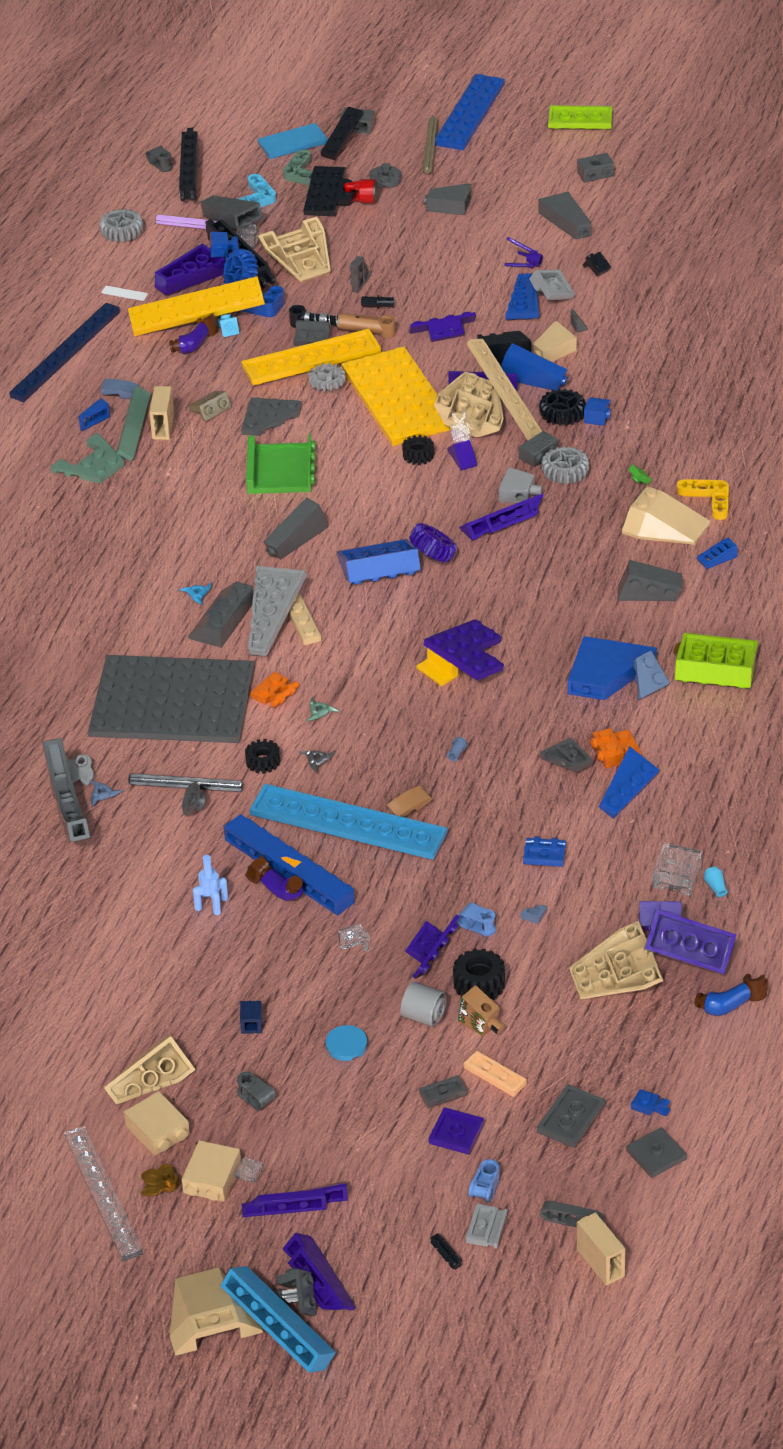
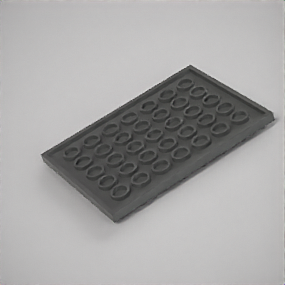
M106 655L90 720L88 736L240 743L255 663L254 661Z

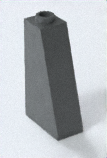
M569 192L538 199L539 214L577 240L591 236V221Z
M214 195L200 202L204 217L214 221L223 220L235 230H239L263 218L259 202Z
M306 498L264 540L266 552L270 556H275L281 560L327 529L328 524L320 505Z

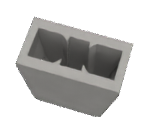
M508 467L499 487V502H522L531 498L532 495L542 494L543 486L535 485V476L533 474Z

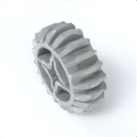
M119 208V210L113 209L112 212L108 211L107 214H104L100 218L99 227L102 237L110 240V242H130L131 239L135 240L142 233L143 221L137 211L133 212L132 209L127 210L125 208L121 210Z
M562 446V448L556 447L555 450L550 449L549 452L545 453L541 469L544 477L548 478V481H553L554 484L557 482L561 485L563 483L567 485L569 483L575 484L576 481L581 482L582 478H586V474L589 471V461L586 453H583L582 450H577V447Z

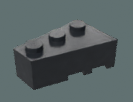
M521 331L503 332L498 335L490 333L488 336L477 335V339H484L500 366L512 343L532 352L531 340Z

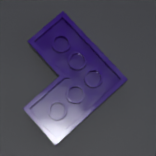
M476 619L424 639V646L477 681L502 671L504 664L497 660L496 657L489 655L483 650L499 644L502 636Z

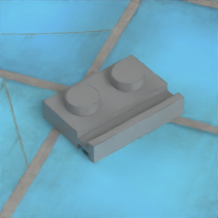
M476 1204L466 1235V1243L486 1247L492 1245L497 1249L508 1216V1209L503 1211L498 1210V1207Z

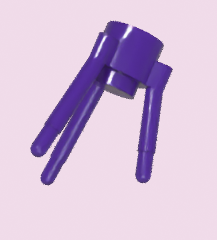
M507 237L508 241L529 252L518 251V254L527 257L526 262L529 263H505V266L529 267L532 269L534 266L540 267L543 254Z

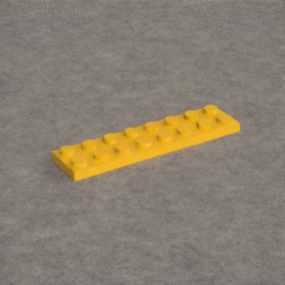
M257 276L128 308L134 336L195 322L197 318H206L211 313H214V316H219L264 305L265 303Z
M365 329L243 360L241 364L251 384L259 385L309 372L311 368L316 369V365L322 366V363L335 365L381 353V347L370 329Z

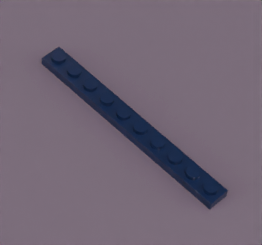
M105 303L9 392L10 398L24 403L120 313V307Z

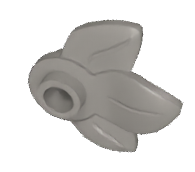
M81 754L74 759L67 760L72 782L74 783L80 779L85 786H88L91 783L90 780H93L94 771L91 768V758L88 755Z

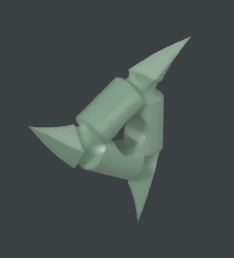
M312 696L309 704L311 716L306 721L321 718L329 714V711H340L332 706H328V704L316 702Z

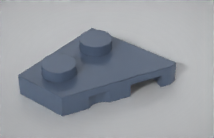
M652 651L633 660L636 671L635 682L638 684V701L670 684Z

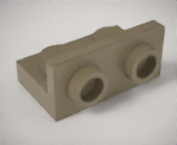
M213 391L188 406L191 412H198L201 414L203 421H208L231 408V403L226 391Z

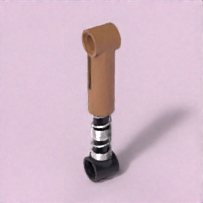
M293 305L289 308V320L293 328H296L297 320L329 322L330 326L335 325L339 330L357 332L370 329L371 333L379 334L382 338H392L396 335L395 318L392 315L373 317L340 313L339 316L337 314L332 316L330 313H311L302 305Z

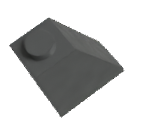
M471 184L430 189L424 199L427 211L465 215L472 198Z

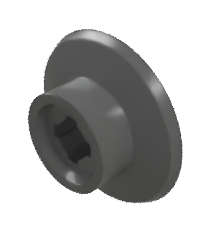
M197 782L191 783L185 792L182 802L184 815H190L194 810L200 811L204 806L206 796L204 792L200 791V785Z

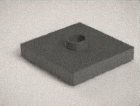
M662 1127L626 1146V1151L651 1178L687 1160V1154Z

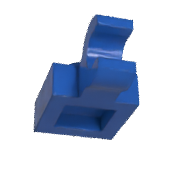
M640 1089L631 1102V1109L650 1116L653 1111L667 1116L671 1108H668L670 1100L660 1099L659 1095Z

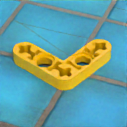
M682 479L677 482V493L679 495L712 497V517L717 520H723L728 517L729 484L726 481Z

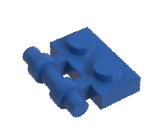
M540 836L526 838L523 864L563 867L566 840H559V838L552 837V839H541Z

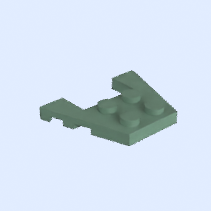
M96 433L86 440L87 446L94 449V452L76 465L60 459L50 468L51 472L55 474L62 472L68 477L76 475L80 476L82 480L101 484L125 465L124 460L116 454V451L99 433Z

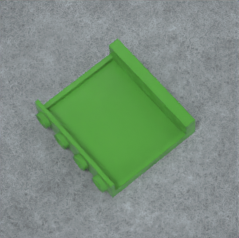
M308 434V443L256 444L255 436H248L247 494L311 492V485L315 484L313 474L315 473V465L312 463L315 462V452H312L315 451V441H311V434Z

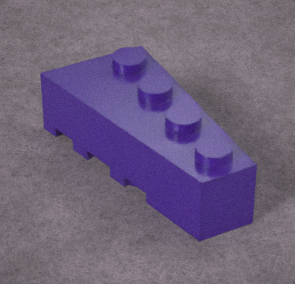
M202 243L156 271L155 288L163 294L169 295L222 276L224 274L223 263H225V259L223 257H211L210 248Z

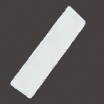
M105 286L101 292L103 294L144 301L148 293L111 286Z

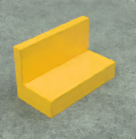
M427 648V659L416 665V669L440 686L445 685L458 676V668L429 648Z

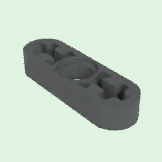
M545 1201L540 1211L541 1217L548 1222L576 1228L577 1221L595 1212L603 1222L605 1220L604 1215L599 1211L556 1201Z

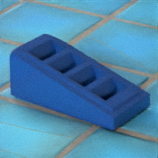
M101 398L78 416L80 430L84 431L110 418L109 403Z
M728 537L698 555L697 560L706 569L736 558L738 547Z

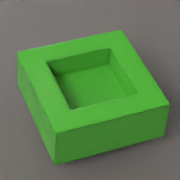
M633 464L628 469L633 474L632 478L636 482H643L647 485L651 482L652 479L643 469Z

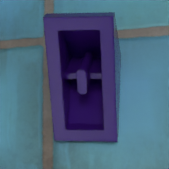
M470 440L453 444L447 448V451L461 471L477 466Z

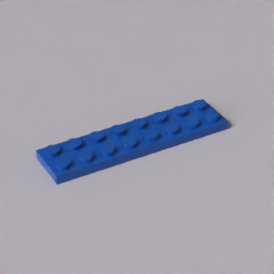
M475 74L436 136L435 146L464 151L505 85V79Z

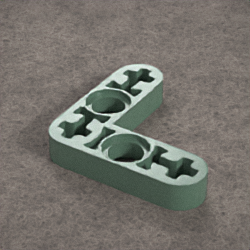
M305 149L299 150L284 167L283 178L287 181L309 186L313 171L305 168L311 162V152Z

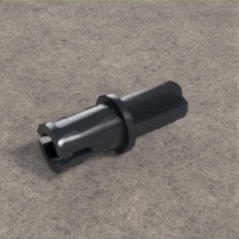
M379 295L377 297L362 296L361 306L394 308V297H379Z

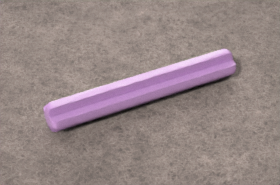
M157 215L156 224L206 229L205 221L207 220L167 215Z

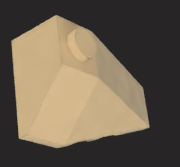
M165 1035L103 1088L114 1103L119 1104L163 1087L179 1083L196 1069L171 1036Z

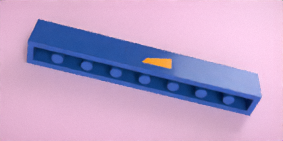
M240 814L224 826L225 841L254 860L262 855L274 870L287 879L292 876L300 877L303 883V893L337 916L355 903L354 889L351 885L344 883L336 875L326 871L321 865H317L307 856L297 852L292 846H288L280 838L273 836L265 828L255 824L251 819Z

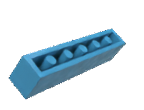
M247 1266L230 1268L220 1287L309 1373L326 1370L336 1352Z

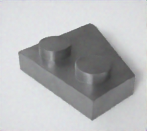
M357 256L351 262L349 268L351 271L350 284L352 285V292L359 293L371 277V272L366 271L368 266L362 256Z
M568 738L540 752L541 759L576 773L593 765V759L572 738Z

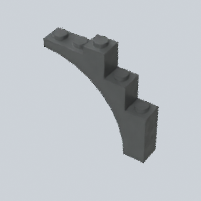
M62 738L43 741L42 745L52 794L56 800L59 817L63 822L66 839L73 842L90 838L87 821L80 808L71 779Z

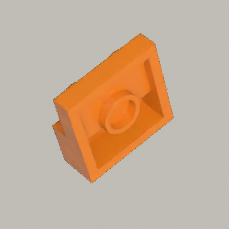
M611 728L593 732V738H590L591 746L593 749H596L599 762L603 763L605 769L619 766L629 746L642 755L629 729L613 733Z

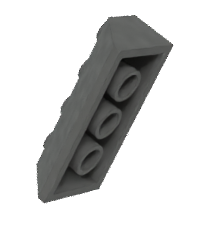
M236 581L223 589L194 627L188 638L222 648L251 608L253 586Z

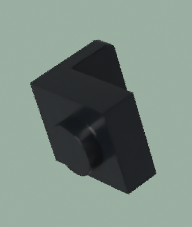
M601 252L589 254L583 264L584 268L589 266L596 276L607 272L611 268Z

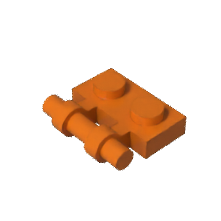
M274 671L250 692L251 698L264 705L270 702V706L275 708L277 705L285 702L286 697L292 696L296 692L299 683L293 681L290 684L288 678Z

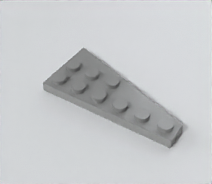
M256 566L255 591H253L252 602L253 615L250 622L251 633H249L248 643L250 655H268L307 577L305 570Z

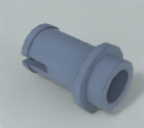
M457 737L452 741L453 745L447 753L449 760L457 761L461 752L466 749L467 741L462 737Z

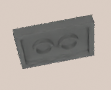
M567 1084L537 1126V1133L576 1148L605 1107V1099Z

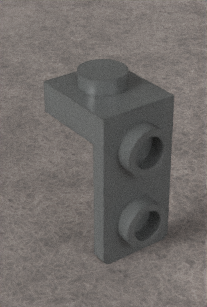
M293 1268L286 1270L284 1274L278 1275V1285L288 1288L297 1287L300 1313L308 1316L317 1315L312 1273Z

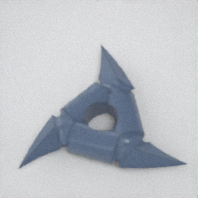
M90 780L94 785L91 796L92 807L98 800L109 799L110 796L113 797L123 790L113 791L112 788L104 783Z

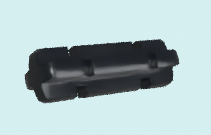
M437 1233L430 1238L433 1247L438 1248L437 1251L446 1262H449L448 1264L452 1269L456 1270L462 1266V1259L455 1254L456 1252L447 1241H443L444 1238L441 1234Z

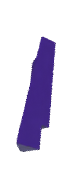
M543 493L466 523L459 528L473 541L486 532L490 534L537 515L540 500L544 495Z
M346 1181L296 1192L258 1195L251 1202L241 1204L242 1218L327 1210L326 1203L348 1201Z
M295 1233L283 1247V1251L291 1257L288 1264L292 1269L296 1268L312 1273L314 1297L321 1309L354 1310L356 1308L314 1239L309 1235Z

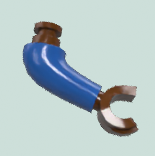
M746 974L743 977V983L725 992H710L705 995L697 993L694 1001L695 1007L705 1009L707 1014L714 1016L727 1014L747 1000L760 1001L766 998L768 980L765 978V974L760 975L756 979H751V974Z

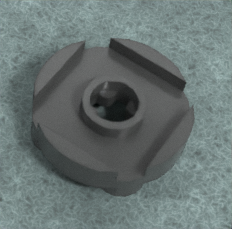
M383 163L369 172L370 179H376L380 189H382V186H387V189L394 188L401 182V170L391 166L389 163Z

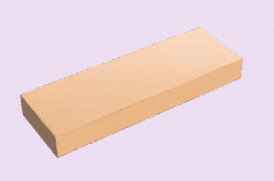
M478 1051L473 1053L464 1062L466 1070L513 1097L527 1085V1079Z

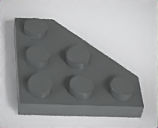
M259 397L250 398L241 429L242 435L260 436L268 428H277L285 424V420L299 417L302 401Z

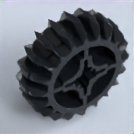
M558 388V390L546 392V395L542 396L539 403V412L542 419L546 420L547 423L552 422V425L558 424L559 427L561 425L567 426V424L573 425L574 422H579L580 419H583L586 402L578 391L573 392L572 389L566 390L565 388L560 390Z

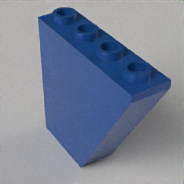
M583 636L568 678V694L606 700L635 679L636 671L633 660L649 651H652L657 660V647Z

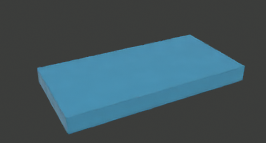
M316 123L258 138V144L269 159L324 145L328 141V138Z

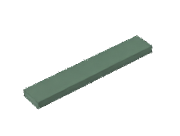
M137 385L134 387L116 451V454L129 461H132L134 458L151 393Z

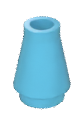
M718 867L708 868L704 872V881L717 897L725 896L728 891L725 886L722 870Z

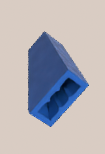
M513 343L507 350L501 365L505 373L517 374V383L556 391L560 386L564 387L568 379L566 377L568 369Z

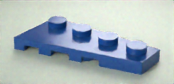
M532 273L518 274L514 292H512L511 301L505 313V320L539 318L537 291L529 280Z
M629 746L599 808L614 819L650 783L660 770Z

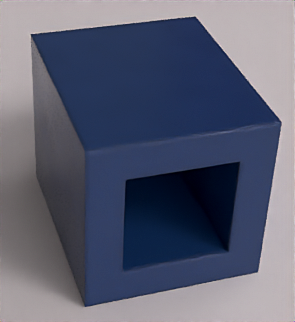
M241 1001V1034L262 1033L263 1013L261 1001Z

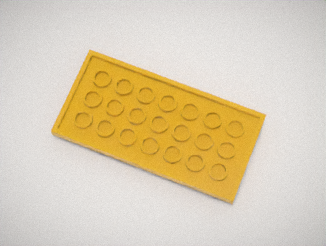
M398 347L341 364L342 369L345 370L346 377L392 446L404 443L407 437L413 438L412 435H416V437L422 435L424 437V435L431 436L454 429L445 425L434 406L438 395L405 347Z

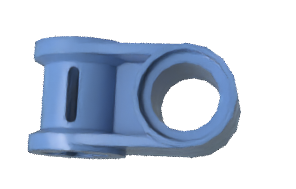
M468 903L458 915L457 923L464 929H469L482 936H491L496 932V925L494 924L495 913L490 909L483 908L475 903Z
M487 1159L480 1164L475 1177L470 1183L469 1197L483 1198L489 1203L492 1201L495 1190L500 1182L499 1164L495 1160Z

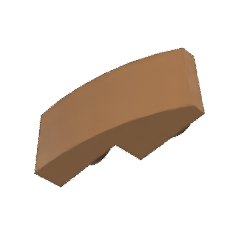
M419 785L404 792L388 803L387 806L394 815L406 817L414 809L418 812L432 798Z

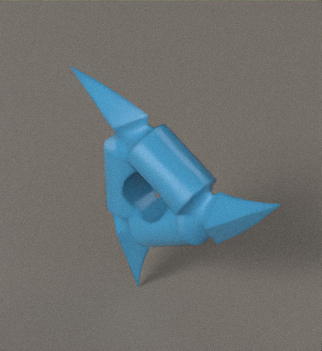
M212 582L205 587L203 585H193L192 587L179 590L186 591L194 601L203 605L201 599L210 590Z

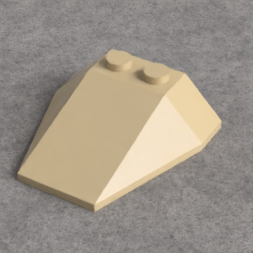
M317 216L302 221L301 229L276 237L274 231L258 235L264 249L298 281L304 282L331 272L325 231Z
M647 486L630 506L622 534L637 539L695 545L711 525V521L673 496Z

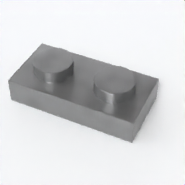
M459 1075L419 1088V1094L426 1107L431 1108L466 1096L467 1089Z

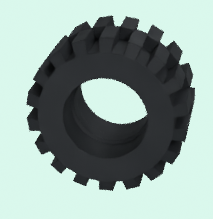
M473 949V951H465L464 955L460 954L453 966L454 989H456L457 995L462 997L476 985L490 999L495 1000L498 998V995H501L503 989H505V965L503 959H500L498 954L494 955L493 951H486V949Z

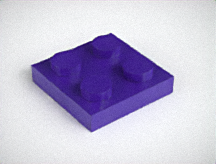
M444 1107L429 1136V1144L469 1155L482 1130L484 1118Z

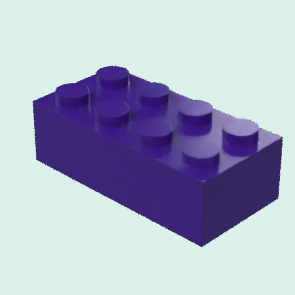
M657 909L644 950L724 975L736 934Z

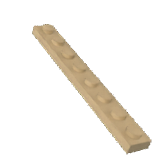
M469 339L467 346L526 439L530 440L542 432L484 339Z

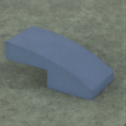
M104 379L101 393L102 395L119 394L120 399L131 398L134 387L136 385L139 386V384L126 380Z

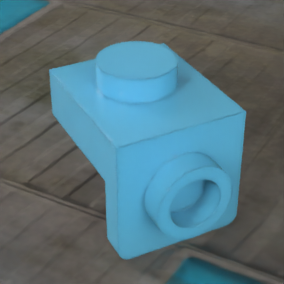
M225 314L221 315L220 319H217L223 337L239 334L236 317Z

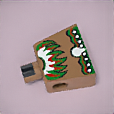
M476 985L461 997L458 1021L481 1036H485L490 1030L498 1035L505 1028V1024L498 1020L500 1010L498 1005Z

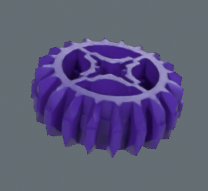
M423 523L417 524L412 529L409 536L410 541L423 554L439 562H449L453 558L457 549L456 544L443 532Z

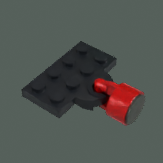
M314 166L303 210L304 215L336 216L338 205H351V201L375 204L378 201L379 195L378 181L376 179H361V181L353 182L345 179L346 167Z

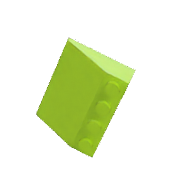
M683 633L676 658L675 680L751 688L758 641Z

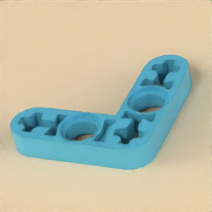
M251 174L248 176V186L254 194L239 198L240 200L259 202L260 207L276 201V192L261 175Z

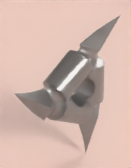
M316 750L300 751V753L307 755L310 767L318 774V767L327 762V759H330L335 751L327 754Z

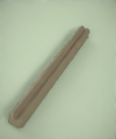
M431 116L428 121L423 173H427V175L432 172L435 138L438 118Z

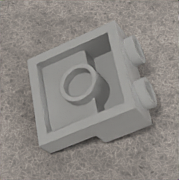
M536 270L529 278L534 289L537 292L543 291L548 300L573 299L575 296L561 270Z

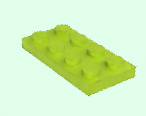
M550 105L548 128L611 129L613 106Z

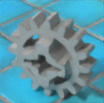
M322 363V366L316 365V369L311 368V372L308 373L309 384L312 385V388L317 387L318 391L320 389H323V392L326 390L332 391L333 388L338 390L339 386H343V382H346L345 370L342 367H337V364L332 366L331 363H328V365Z

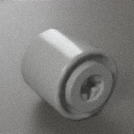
M411 982L402 999L401 1016L431 1027L436 1026L442 1019L446 1009V993L421 983Z

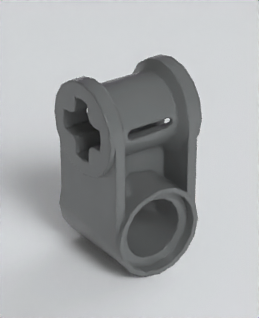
M162 146L146 152L149 163L161 172H168L173 169V165L170 163L171 153Z
M242 1072L237 1076V1083L239 1085L237 1095L255 1110L260 1111L276 1098L274 1089L253 1073Z

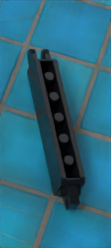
M193 127L187 128L186 132H182L179 178L181 201H185V199L195 201L197 199L199 142L198 131H193Z
M210 219L205 221L209 241L211 232H227L228 240H231L234 236L237 237L239 249L249 250L255 255V259H257L256 265L259 266L257 268V272H259L257 276L261 288H265L268 282L271 285L275 284L276 280L270 272L268 263L223 220L214 222ZM228 250L227 257H229V253H232L233 250Z

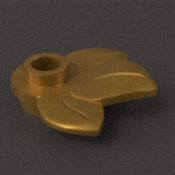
M162 1164L158 1169H148L141 1174L142 1180L147 1184L141 1191L143 1196H156L162 1191L173 1192L179 1186V1177L174 1173V1167L170 1164Z

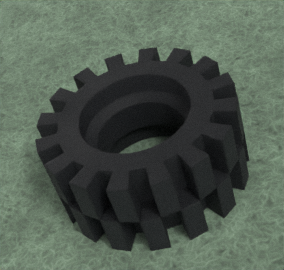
M412 435L413 438L409 436L407 440H404L402 450L404 460L410 464L412 462V465L416 463L421 465L423 463L425 465L427 461L431 462V459L434 458V442L430 437L427 439L425 435L424 437L422 435L418 437Z
M258 739L257 743L252 741L251 745L248 744L247 748H245L247 768H250L252 772L255 770V773L258 774L260 771H262V774H265V771L270 773L272 769L276 770L281 762L280 748L277 746V743H273L272 740L267 742V739H263L260 742V739Z

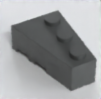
M629 560L618 584L617 601H676L682 589V573Z

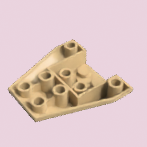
M466 371L438 393L434 404L445 425L477 438L499 431L504 419L500 396L490 380Z
M639 920L617 930L569 967L581 1000L643 990L663 981V976L654 954L644 950L647 938Z
M219 1267L175 1279L170 1326V1340L175 1356L196 1351L197 1338L238 1328L241 1338L263 1333L262 1327L220 1287L226 1275Z

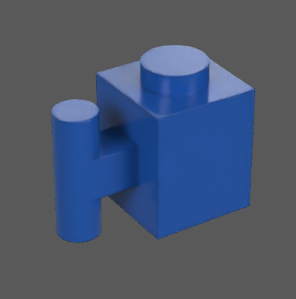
M211 232L209 244L211 257H227L228 250L239 249L237 237L234 236L231 240H228L227 232Z
M590 397L584 409V423L605 426L606 420L610 419L611 409H608L611 400Z

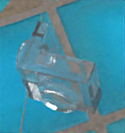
M361 924L338 930V941L341 950L361 944L364 951L369 950L368 943L371 942L369 932L367 930L364 931Z

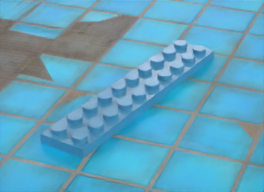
M269 784L263 785L250 808V815L432 860L437 855L448 833L446 827Z

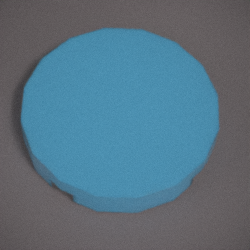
M351 1025L334 1028L326 1036L325 1041L329 1055L340 1061H351L357 1056L358 1058L361 1057L367 1050L368 1044L366 1034L360 1028Z

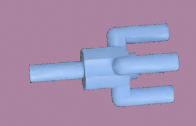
M204 855V870H201L198 875L199 886L193 889L194 909L196 911L202 910L201 895L203 897L210 896L213 913L219 915L221 914L220 899L222 901L228 900L227 880L223 877L219 878V874L212 868L211 857Z

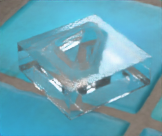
M244 1157L235 1171V1177L255 1184L264 1169V1163Z

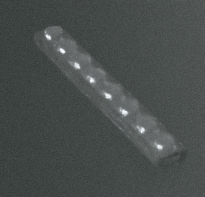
M85 1126L64 1132L68 1146L122 1262L143 1255L138 1238Z

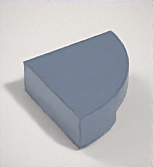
M537 905V907L530 909L526 908L520 913V918L539 924L547 912V906Z

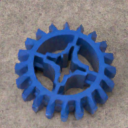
M236 249L229 253V257H226V263H223V283L228 284L256 277L257 273H259L257 272L259 266L256 265L257 259H255V255L245 249Z

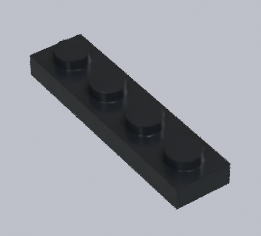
M347 107L321 151L322 157L332 160L337 159L363 115L362 110Z

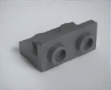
M296 321L294 346H302L330 339L329 322Z

